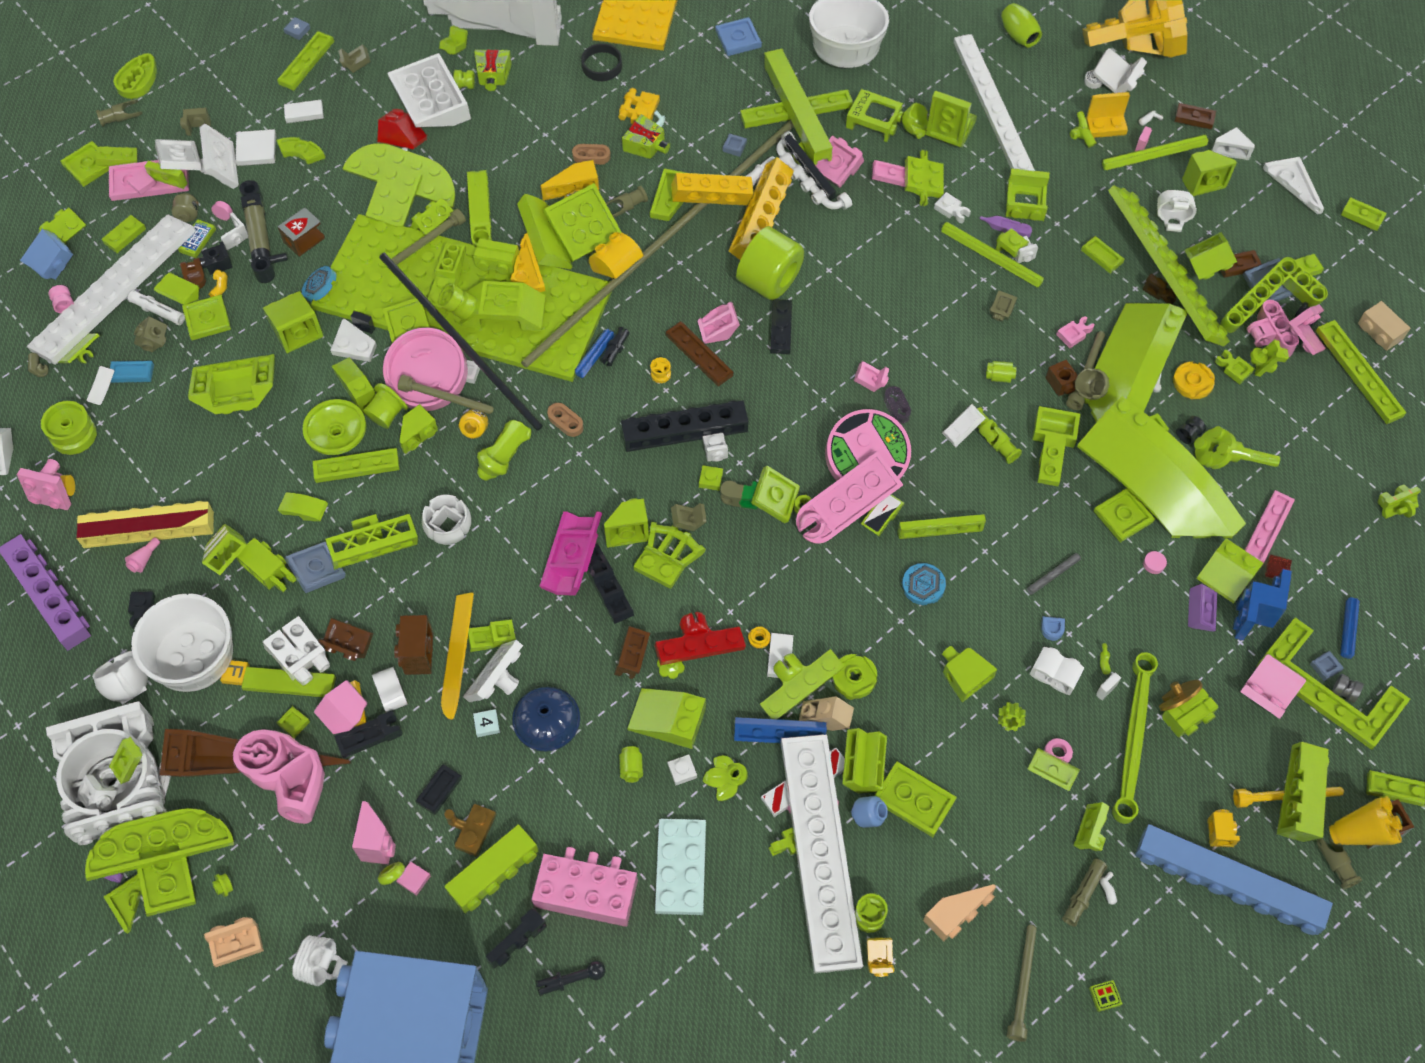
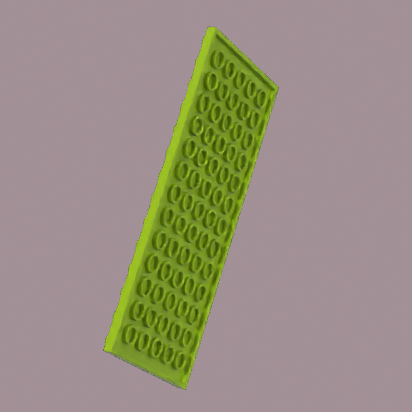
M358 214L330 267L336 273V281H332V289L323 298L316 301L313 299L311 303L312 309L351 320L350 316L353 311L371 316L375 327L388 330L383 308L415 297L387 268L379 256L382 253H386L392 259L424 237V233L420 230L405 226H394ZM442 236L436 237L397 265L427 299L436 278L435 270L446 242L466 246L458 283L461 291H468L482 281L511 282L512 273L501 274L490 269L487 271L480 270L478 267H475L474 263L475 246ZM538 264L545 285V291L540 293L546 296L542 331L521 330L520 321L483 319L481 328L461 327V318L449 311H446V314L441 313L479 356L573 382L576 376L575 368L586 353L611 292L527 368L521 362L602 290L609 281L553 266ZM426 311L431 328L447 333L432 315Z

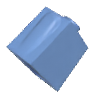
M42 229L20 261L31 267L44 279L52 278L56 280L73 253L55 233Z

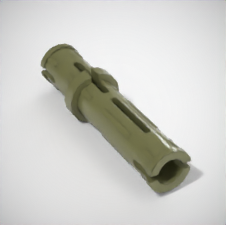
M1093 859L1078 891L1070 899V906L1062 917L1066 924L1076 927L1083 911L1089 907L1090 897L1107 868L1106 863Z

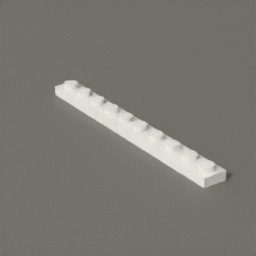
M972 34L955 37L954 45L1010 168L1035 171Z

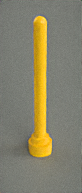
M1342 787L1326 788V797L1342 796L1344 794ZM1235 789L1233 801L1237 808L1248 807L1253 802L1283 800L1284 791L1251 793V791L1246 789Z

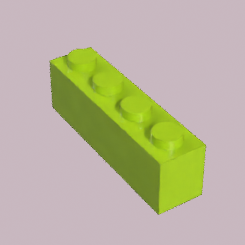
M518 824L444 887L464 913L469 910L473 911L481 904V900L486 895L494 894L500 888L499 884L505 879L513 878L518 873V868L524 863L529 864L536 858V853L539 852L537 845Z

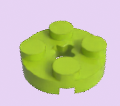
M1220 426L1208 430L1194 442L1197 461L1207 468L1220 469L1231 461L1233 449L1236 450V439L1232 433ZM1216 445H1219V446L1216 447V450H1217V451L1214 452V451H1213V448H1214Z
M849 654L840 658L839 660L845 667L832 678L836 690L849 700L869 695L877 682V669L874 663L869 658H862L857 656V654ZM851 672L860 674L857 681L850 679Z

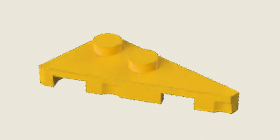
M526 233L521 240V248L515 261L511 282L525 283L539 292H544L545 285L528 233Z

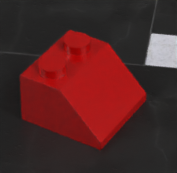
M393 109L378 119L377 142L414 149L427 140V135L422 128L416 127L409 113H404L402 109Z

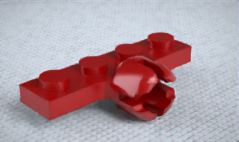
M695 612L696 618L694 619L692 613L683 616L680 622L683 633L682 637L655 643L654 646L660 666L744 650L746 644L740 627L711 631L704 614Z

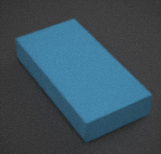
M113 361L110 365V369L114 370L111 382H151L154 364L152 361Z

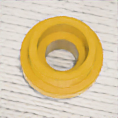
M763 627L753 628L748 636L749 643L755 648L766 647L771 638L769 631ZM757 636L763 637V640L758 641L755 638Z

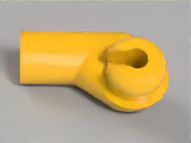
M216 270L213 273V279L217 280V285L209 293L210 297L222 295L227 289V274L221 270Z

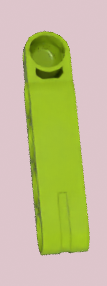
M487 170L467 172L471 239L473 246L476 248L479 238L492 241Z

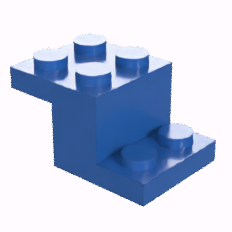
M1283 569L1278 576L1274 577L1272 586L1253 581L1249 588H1245L1242 598L1238 599L1236 610L1239 611V614L1233 623V629L1236 630L1235 639L1244 640L1254 624L1270 628L1275 626L1287 607L1292 571Z

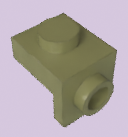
M363 44L348 54L343 49L339 50L341 65L353 73L371 62L367 48Z
M998 291L994 303L989 310L992 318L1001 322L1003 320L1009 321L1017 297Z
M699 503L694 508L678 504L671 507L674 527L695 531L706 523L704 504Z

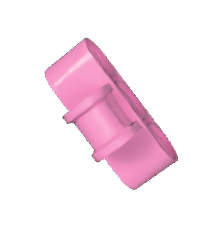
M1267 300L1263 303L1257 315L1258 321L1250 324L1247 327V332L1252 334L1256 347H1263L1270 344L1273 340H1279L1280 347L1288 349L1290 357L1299 343V337H1296L1291 331L1290 321L1280 304L1275 300Z

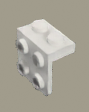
M1109 48L1093 70V74L1114 93H1123L1127 90L1131 91L1137 85L1136 80L1144 73L1145 70L1143 68L1147 61L1141 57L1130 66Z

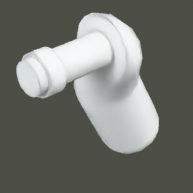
M1151 111L1139 120V124L1145 125L1151 121L1153 116L1162 120L1163 116L1155 113L1156 111Z
M1108 872L1105 877L1100 879V884L1105 891L1109 904L1117 902L1114 888L1108 882L1113 877L1112 872Z

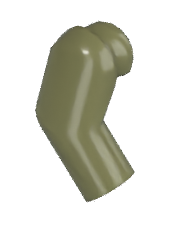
M37 353L28 354V371L37 377H45L48 374V366L46 364L44 366L41 363L39 364V355Z

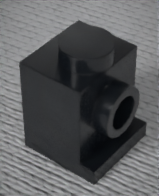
M223 241L219 242L220 245L201 251L202 257H199L203 269H208L210 275L216 270L225 271L233 268Z

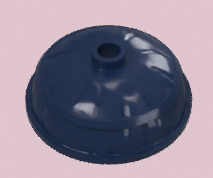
M554 687L537 688L528 692L517 703L512 718L513 728L516 736L525 746L536 751H554L567 745L576 735L580 725V711L576 701L567 692ZM546 708L549 711L546 714H542L541 710Z

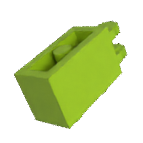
M253 538L236 557L239 564L268 590L275 586L281 592H284L287 588L280 581L283 577H286L292 583L296 581L295 576L285 566L287 562L279 554L275 556L267 543L264 541L260 543L257 539Z

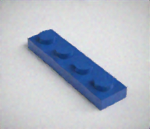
M735 717L734 741L781 743L782 738L826 735L827 722Z

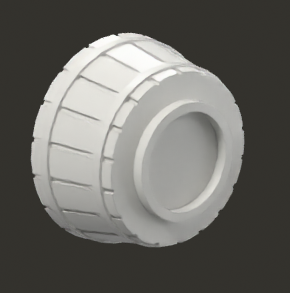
M818 0L812 6L809 13L810 29L816 53L825 62L844 68L859 67L873 60L879 52L880 44L889 24L888 12L877 0Z
M178 594L159 601L143 614V617L140 618L134 629L135 632H133L131 644L133 647L131 648L138 667L152 680L172 690L190 692L212 685L225 673L232 659V631L228 617L216 602L202 595Z

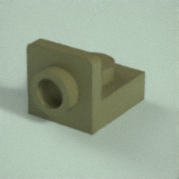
M206 108L183 109V117L180 118L181 128L185 129L187 136L192 135V127H201L204 124L211 126V119Z

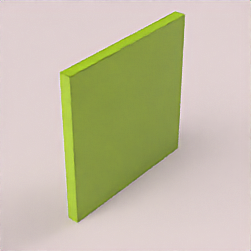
M97 333L87 334L58 363H71L76 357L81 363H87L83 359V355L86 353L89 357H93V354L85 349L99 335Z

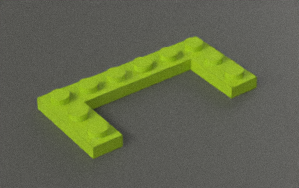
M1295 617L1256 667L1269 654L1305 678L1306 682L1296 696L1372 750L1410 701V698L1393 686H1390L1367 716L1290 661L1314 631Z

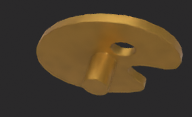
M1191 680L1181 685L1179 682L1172 683L1170 685L1172 690L1162 697L1163 701L1166 702L1159 705V709L1167 711L1186 703L1202 689L1201 681Z

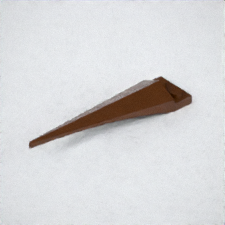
M165 729L160 775L198 777L241 773L233 761V752L240 740L191 730ZM319 755L322 766L352 763L346 759Z

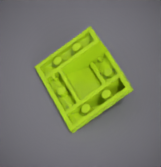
M275 355L193 367L188 393L189 400L214 414H230L233 411H249L257 408L273 386Z

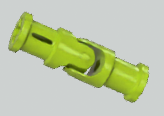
M981 407L977 408L986 418L977 426L979 433L986 438L988 443L997 452L1000 451L1008 464L1013 463L1020 457L1022 450L1017 449L1010 442L1011 439L983 413Z

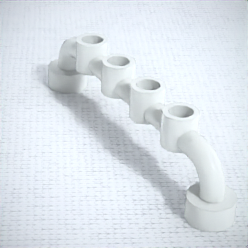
M790 131L782 134V140L777 145L779 159L794 170L791 177L793 180L800 178L802 190L805 193L808 191L813 193L811 195L813 202L816 205L822 203L825 207L832 210L841 207L846 210L851 207L852 201L845 192L837 196L836 202H832L827 198L826 193L822 189L820 190L816 186L815 181L805 174L802 166L797 165L789 152L786 153L784 150V137L790 133L795 139Z

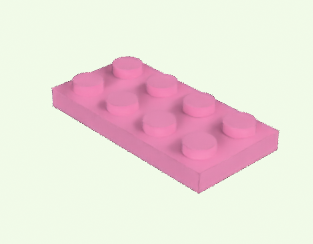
M154 160L151 162L159 163V160ZM147 161L109 166V197L111 201L189 191L188 170H181L188 183L184 189L155 180L156 185L140 195L129 185L127 180L142 169L147 173L144 167Z

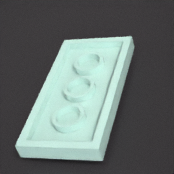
M659 819L655 914L703 915L706 820Z

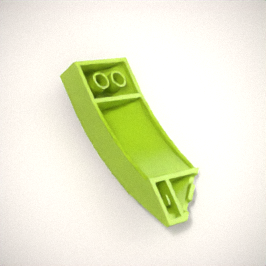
M1125 304L1095 369L1103 371L1108 376V391L1104 397L1097 400L1084 398V403L1090 406L1091 414L1096 422L1122 396L1144 412L1187 316L1186 310L1171 304Z
M1123 396L1103 414L1077 445L1080 450L1126 486L1172 535L1171 538H1180L1181 536H1192L1193 538L1223 536V538H1233L1246 524L1218 483L1195 457L1161 425Z

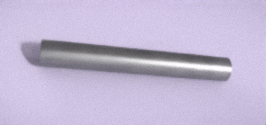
M1073 554L1027 588L1028 593L1033 595L1080 561L1081 557L1079 554Z

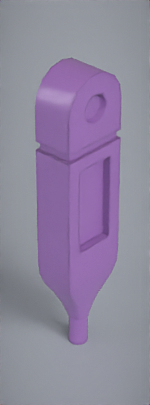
M1001 216L980 217V220L986 221L995 230L1006 233L1012 228L1022 237L1027 236L1029 238L1031 236L1032 227L1030 225L1021 224V222Z

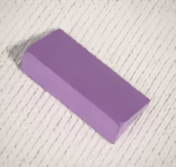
M1203 584L1192 587L1189 593L1188 627L1216 631L1217 592Z

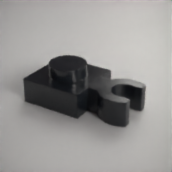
M153 591L130 593L128 613L133 615L129 620L132 629H135L136 623L143 617V614L154 605L155 594Z

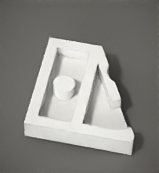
M342 319L331 348V353L336 356L371 362L377 345L375 340L346 319Z

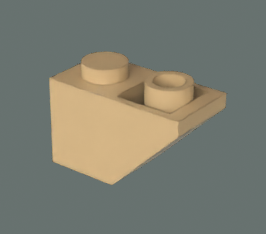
M838 697L803 701L799 721L827 722V730L831 731L849 729L854 708Z

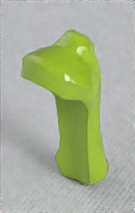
M516 420L507 422L494 445L478 452V476L482 480L487 481L506 474L509 461L516 453L520 444L530 439L531 429Z

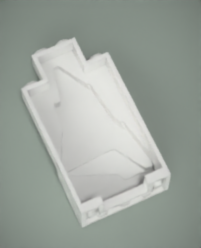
M424 0V6H427L428 14H448V19L451 20L452 26L470 29L504 30L535 38L537 45L558 46L562 17L561 8L557 5V0Z

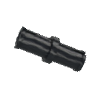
M618 327L616 334L608 342V348L600 359L604 365L608 360L606 366H612L618 353H621L623 350V344L630 334L627 329L622 332L624 327Z

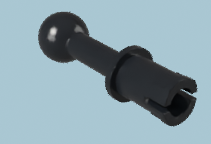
M594 960L588 964L587 968L563 976H561L560 972H556L554 976L535 981L536 987L545 985L544 988L537 990L538 994L542 996L553 991L560 990L562 992L564 991V985L586 978L600 980L605 975L606 969L601 961Z

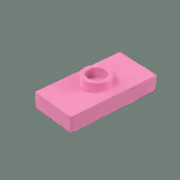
M874 160L872 164V179L905 187V167Z

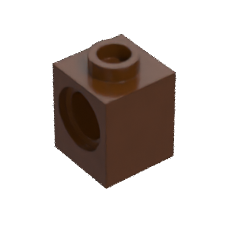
M1064 360L1050 366L1045 379L1059 397L1065 393L1070 394L1075 391V380L1078 375L1069 362Z

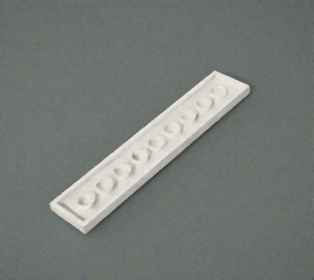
M166 215L74 301V304L65 309L46 329L36 336L27 345L28 349L56 365L61 358L113 311L132 290H135L196 232L194 227L177 218Z
M827 735L782 738L781 748L814 974L861 969L863 967Z

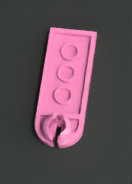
M877 451L802 506L796 516L797 529L801 532L813 522H816L818 525L806 532L803 538L814 544L825 543L902 487L903 484Z

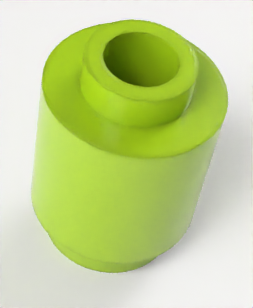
M993 361V363H987L986 379L1011 383V379H1015L1016 367H1013L1012 362Z
M629 746L623 748L619 755L620 777L629 783L637 782L643 777L642 754L637 747Z

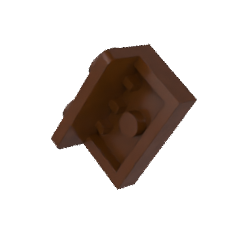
M331 618L324 639H319L318 642L324 646L325 651L331 653L339 651L344 653V658L356 661L357 658L366 657L374 633Z

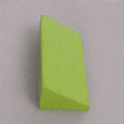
M168 273L154 287V291L183 305L198 300L199 287L172 273Z

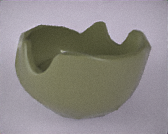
M1086 368L1078 374L1075 380V389L1079 395L1089 400H1097L1104 397L1109 388L1108 376L1099 369Z

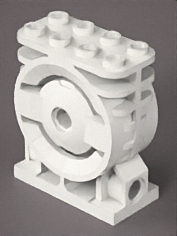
M139 701L46 727L47 736L52 742L53 756L59 762L56 782L59 794L63 799L60 805L64 810L62 820L66 823L64 833L79 845L92 843L93 840L99 839L106 831L121 823L167 812L163 806L165 799L161 794L163 788L159 781V768L154 756L147 748L153 740V718ZM131 737L134 743L140 747L143 756L138 763L140 765H137L130 780L121 784L109 765L121 741ZM85 775H94L102 788H114L117 791L110 810H117L101 812L99 809L93 810L80 807L84 806V804L77 796V793ZM117 779L114 785L109 786L111 781Z

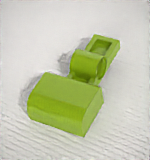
M1039 406L1032 437L1034 441L1043 442L1037 483L1059 486L1065 446L1074 448L1077 440L1080 420L1079 413Z

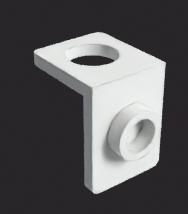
M233 212L230 213V216L236 228L221 236L226 250L231 249L248 238L244 224Z

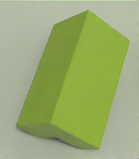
M860 728L847 730L842 783L844 786L858 794L883 791L886 735L880 731L866 733Z

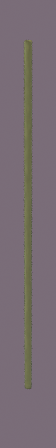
M788 121L729 176H740L781 139L782 134L794 127L792 121ZM697 203L643 252L644 256L619 277L609 282L521 362L522 365L526 368L531 365L709 203Z

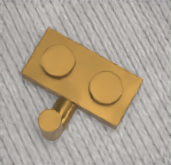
M474 804L467 820L464 821L456 818L452 810H446L444 815L448 824L462 830L455 848L477 857L496 817V812Z

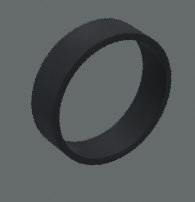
M594 44L588 47L582 54V70L592 80L609 81L617 77L622 70L621 53L610 44ZM596 53H609L619 60L618 65L607 72H595L585 65V61Z

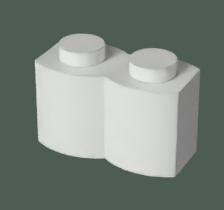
M1043 647L1030 675L1045 684H1049L1054 689L1070 695L1084 667L1076 659L1063 657L1055 648Z

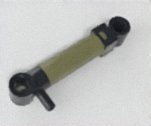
M246 180L241 183L239 190L242 195L240 198L245 214L252 260L251 267L258 282L268 283L275 277L272 264L287 261L288 256L286 253L271 256L263 196L256 181Z

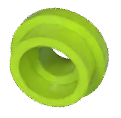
M226 874L215 875V881L212 882L217 895L222 894L223 897L228 896V893L233 891L228 876Z

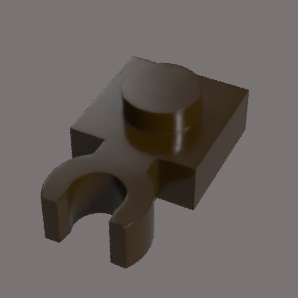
M1151 273L1146 279L1143 291L1157 300L1163 298L1167 304L1173 305L1177 297L1172 289L1167 288L1168 283L1164 282L1161 278Z

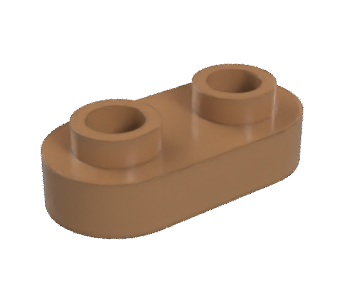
M578 144L572 150L573 160L577 163L593 160L594 164H605L610 160V149L605 145Z
M555 403L548 408L549 421L566 435L575 437L582 433L584 429L582 419L562 403Z

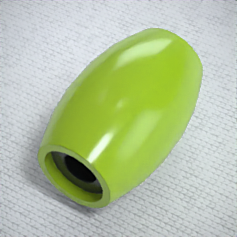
M1015 3L1008 5L1001 14L1003 25L1007 33L1017 43L1025 47H1032L1039 42L1042 32L1036 18L1030 11Z

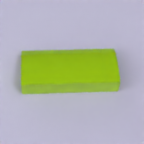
M524 194L517 205L538 264L571 270L573 266L570 258L543 212L549 205L535 196Z

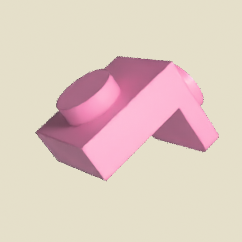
M863 361L858 366L854 381L875 392L887 384L889 368L884 367L879 371Z

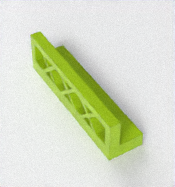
M410 514L326 538L325 542L335 570L417 545L418 536ZM406 521L410 531L403 533L395 530L397 524ZM379 529L389 531L387 537L383 539L374 535ZM359 535L368 538L367 542L363 545L353 543V541ZM341 541L347 544L343 551L334 552L332 543Z

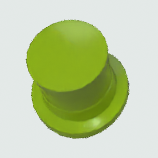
M378 383L374 387L376 394L365 407L363 413L377 425L389 429L396 415L402 409L407 410L409 407L390 387Z

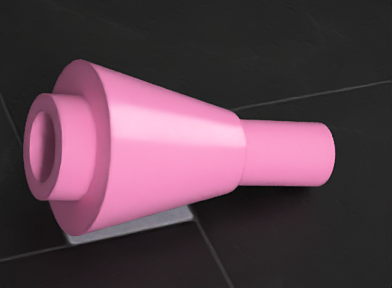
M153 538L146 546L125 557L126 567L132 572H143L152 551L160 544V541L157 538Z

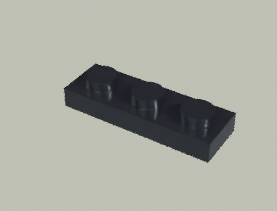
M772 300L770 353L790 354L792 300Z

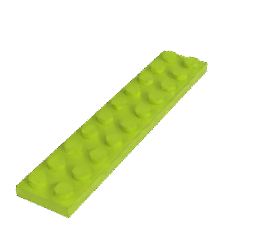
M1113 185L1108 190L1204 339L1221 346L1230 342L1226 336L1228 332L1222 325L1218 324L1216 314L1206 306L1207 300L1201 294H1198L1196 290L1198 288L1197 285L1187 277L1186 274L1188 272L1184 266L1179 265L1176 260L1178 257L1174 251L1169 250L1167 247V240L1158 233V226L1148 218V211L1138 203V196L1134 192H1128L1123 187L1119 188Z

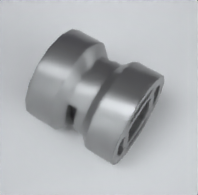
M1341 674L1332 692L1338 696L1346 697V700L1351 703H1355L1364 684L1359 681H1352L1348 676Z

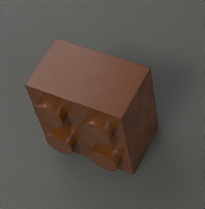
M400 616V624H396V637H399L398 645L394 647L395 658H398V666L402 667L405 675L432 674L434 633L428 616Z

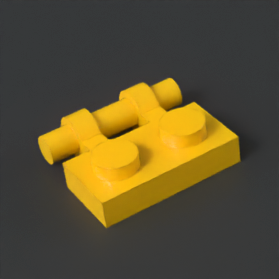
M630 88L624 97V104L619 109L620 114L618 118L625 120L626 117H630L631 124H633L642 114L652 121L660 101V95L642 91L639 97L636 96L637 90ZM631 104L636 105L635 109L630 108Z

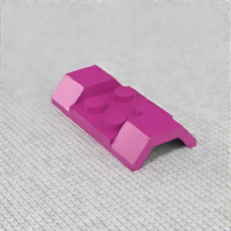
M563 512L540 583L542 589L556 595L577 594L584 572L588 570L598 537L596 532L602 516L601 512H596L594 517H578L569 512Z

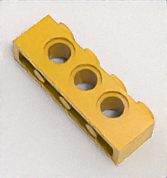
M676 173L671 184L673 202L748 205L753 195L752 177Z

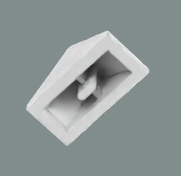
M1236 127L1216 138L1211 151L1226 157L1249 160L1254 144Z

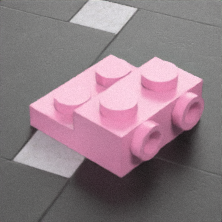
M831 136L829 141L833 147L832 161L828 162L827 159L817 161L815 166L828 181L841 188L850 175L853 176L864 162L863 153L856 147L853 149L849 147L848 143L839 137L837 139Z

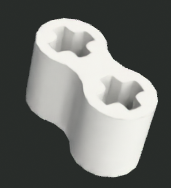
M394 667L372 675L386 712L408 705Z

